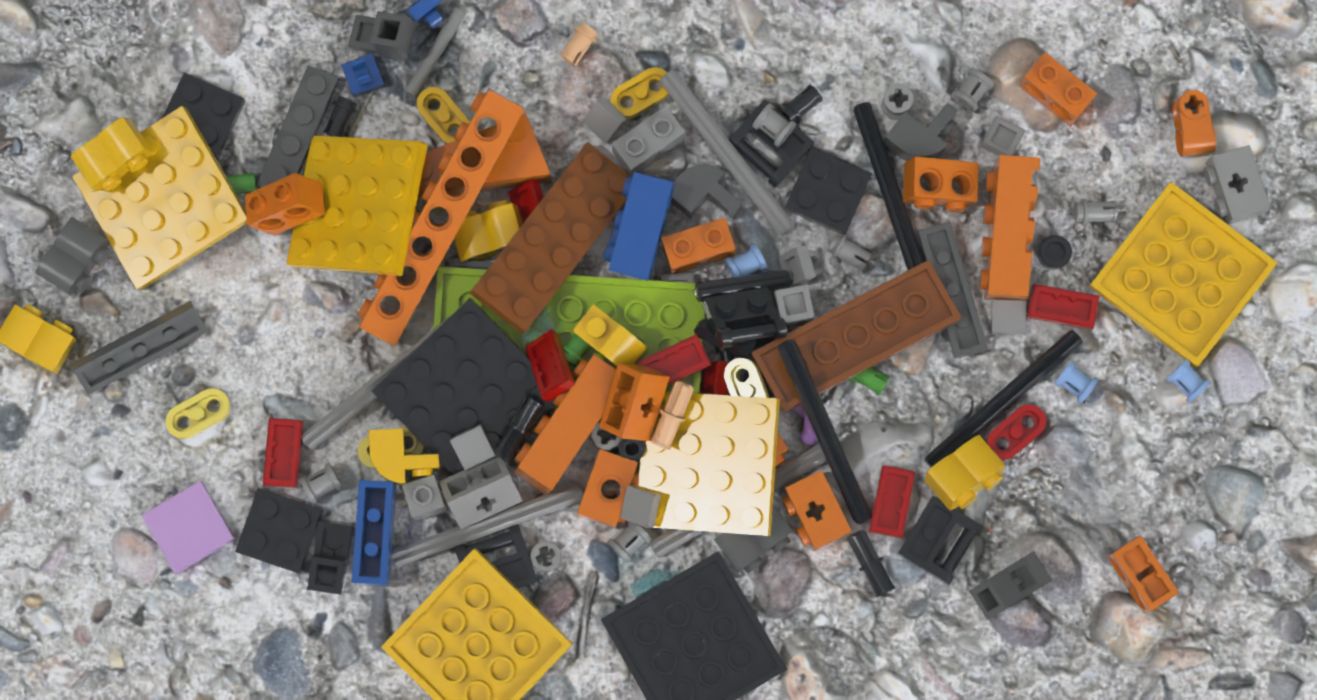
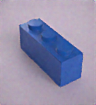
M638 171L633 173L632 178L627 176L622 196L627 197L624 210H618L614 223V229L619 230L615 243H609L605 261L610 262L609 271L646 281L651 279L676 185L675 181Z
M359 480L352 583L355 585L390 587L391 553L393 550L397 485L394 482Z

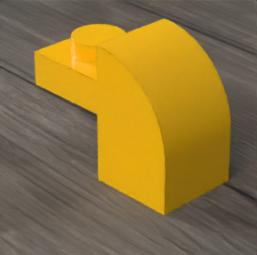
M594 304L572 330V332L599 352L603 358L616 368L618 362L635 364L647 351V347Z
M403 428L369 430L371 461L378 473L386 480L403 485L406 484V471H412V477H428L433 475V470H440L439 454L405 456Z

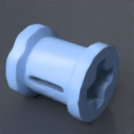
M756 244L750 245L749 250L734 258L727 257L724 259L732 277L752 275L760 270L762 272L768 270L767 264Z
M1186 359L1166 380L1169 383L1173 382L1187 396L1186 401L1190 404L1211 382L1208 379L1203 380L1190 367L1191 362Z
M1071 360L1054 384L1057 387L1063 386L1077 397V402L1081 404L1099 380L1096 377L1091 379L1076 368V363Z

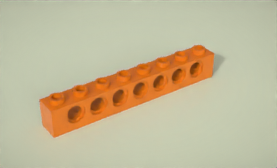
M489 87L485 94L480 91L478 92L470 107L475 112L469 124L464 121L461 123L453 138L458 141L454 152L446 151L437 168L443 171L437 183L430 181L421 197L426 203L421 212L419 213L415 210L404 266L412 267L416 272V278L406 283L402 282L398 276L379 274L373 285L374 288L378 289L372 301L366 298L357 314L362 319L359 328L393 346H396L525 110L522 105ZM490 117L496 121L497 130L495 133L487 136L479 132L477 125L482 118ZM468 147L478 149L481 153L480 161L474 165L464 163L461 158L464 149ZM458 177L464 182L465 188L460 194L454 195L446 190L445 183L449 178ZM435 207L446 209L449 215L447 221L442 224L432 222L429 218L431 209ZM421 236L429 238L432 242V249L427 253L417 252L413 247V241ZM386 296H394L399 300L400 307L393 312L386 311L381 305V300Z

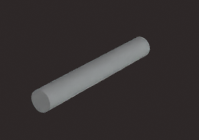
M457 7L453 9L404 90L408 95L414 98L418 95L465 17L466 13Z

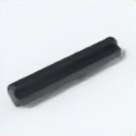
M779 270L698 282L695 284L694 294L698 302H703L704 297L768 287L769 292L790 288L791 277L787 270Z

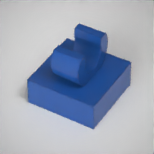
M417 0L404 10L413 21H417L422 17L430 28H435L444 21L434 9L442 0Z
M372 53L341 65L354 98L385 86Z

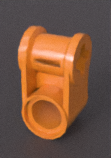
M1198 90L1187 91L1172 106L1177 152L1180 157L1214 153L1216 150V136L1211 121L1208 99L1204 93ZM1189 103V106H1195L1196 111L1192 113L1191 109H1185L1184 105Z

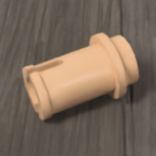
M581 23L579 27L575 26L573 29L575 34L559 54L561 58H564L563 60L574 67L578 66L579 61L591 43L595 44L597 42L595 38L598 33L585 23Z

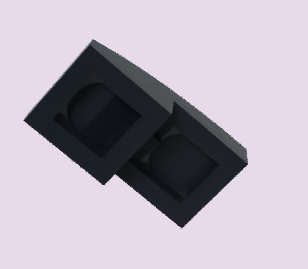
M325 519L318 521L307 590L342 594L354 524Z

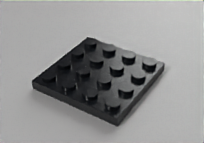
M471 297L372 389L373 394L432 454H439V461L452 475L463 471L464 468L450 442V438L481 424L495 451L510 426L507 424V421L513 419L526 395L545 405L534 424L555 405L553 404L555 398L550 402L541 398L528 356Z
M719 551L601 619L646 700H736L787 670Z

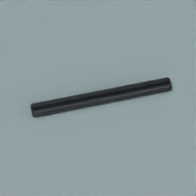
M863 102L854 106L853 112L907 270H910L925 261L905 202H903V196L871 103Z
M1074 330L1067 332L933 449L924 459L926 464L930 468L933 467L940 460L954 453L964 443L980 434L1083 343L1081 337Z
M793 339L786 340L778 345V351L852 519L857 524H862L871 519V511L799 347Z

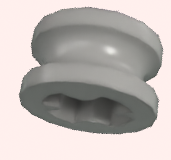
M540 542L531 551V562L540 572H552L560 565L561 552L552 542ZM547 547L548 552L551 549L555 552L556 556L551 558L552 564L550 566H544V562L538 564L536 558L541 555L540 549Z

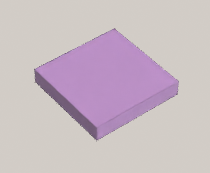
M202 481L197 482L141 515L175 574L182 572L235 540Z

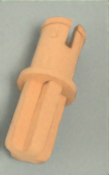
M676 381L674 383L665 408L660 409L659 413L662 416L653 438H651V443L664 449H671L680 422H685L683 415L693 393V386L683 381Z

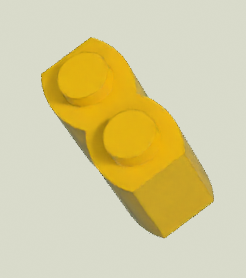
M121 117L102 130L97 137L78 148L70 157L92 189L108 192L121 184V177L127 171L135 172L148 163L147 158L153 151L132 119Z
M502 200L488 205L489 210L481 214H477L476 211L468 212L454 238L462 263L469 260L482 261L501 253L523 225L517 205L513 203L508 204L507 200Z
M26 304L24 308L14 305L0 328V344L57 375L77 342V339L70 335L73 329L58 320H55L53 324L42 320L41 318L44 313L29 304Z
M977 435L964 443L954 453L946 456L927 471L924 481L949 511L958 506L964 509L976 499V492L984 488L987 491L991 490L1003 479L1001 474L1005 464L982 437Z

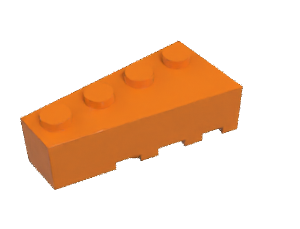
M526 113L521 115L480 192L490 191V189L518 187L530 180H539L540 184L552 182L551 174ZM497 124L479 132L487 136L492 135L497 130ZM458 141L450 142L426 152L417 200H423L421 197L430 181L437 183L443 172L437 168L446 151L454 152ZM468 147L463 150L461 158L464 163L474 165L480 161L481 153L474 147ZM451 177L446 181L445 188L449 193L456 195L464 190L465 184L460 178Z
M999 155L992 168V172H986L985 191L990 192V204L984 205L983 224H988V237H983L981 243V257H986V270H981L979 277V289L985 290L984 299L1025 301L1029 296L1032 250H1028V244H1032L1035 227L1034 217H1030V211L1034 210L1038 187L1031 183L1035 171L1040 170V158Z
M593 355L589 361L582 358L572 373V376L577 378L575 385L555 398L553 404L558 407L551 418L546 414L543 416L534 430L538 437L532 446L525 443L516 456L515 460L519 462V465L513 472L515 475L545 495L553 490L602 417L615 376V368L596 355Z

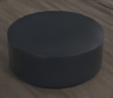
M1058 235L1046 237L1037 249L1039 262L1050 270L1063 268L1072 256L1070 243L1064 237Z

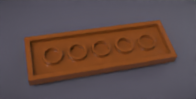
M587 142L469 294L523 335L625 203L627 197L622 196L627 176L631 178L632 176Z
M927 260L789 332L786 338L776 339L751 352V357L758 366L773 397L780 399L779 408L784 414L802 403L778 351L780 343L789 339L796 341L820 395L959 322L962 317L931 262Z

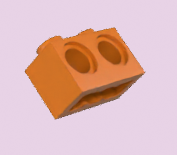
M1046 52L1025 75L1019 86L1069 127H1072L1097 95V92Z
M913 157L904 163L903 202L914 203V208L932 209L934 205L946 206V211L949 212L966 211L967 207L978 202L979 163ZM920 177L928 181L930 185L929 191H925L921 187ZM952 180L959 183L961 194H957L952 189Z
M298 173L288 175L244 195L247 226L273 236L325 214L322 183Z
M725 217L661 237V247L670 274H680L727 257L735 256L736 248Z
M1141 535L1133 538L1106 556L1144 614L1153 611L1179 594Z

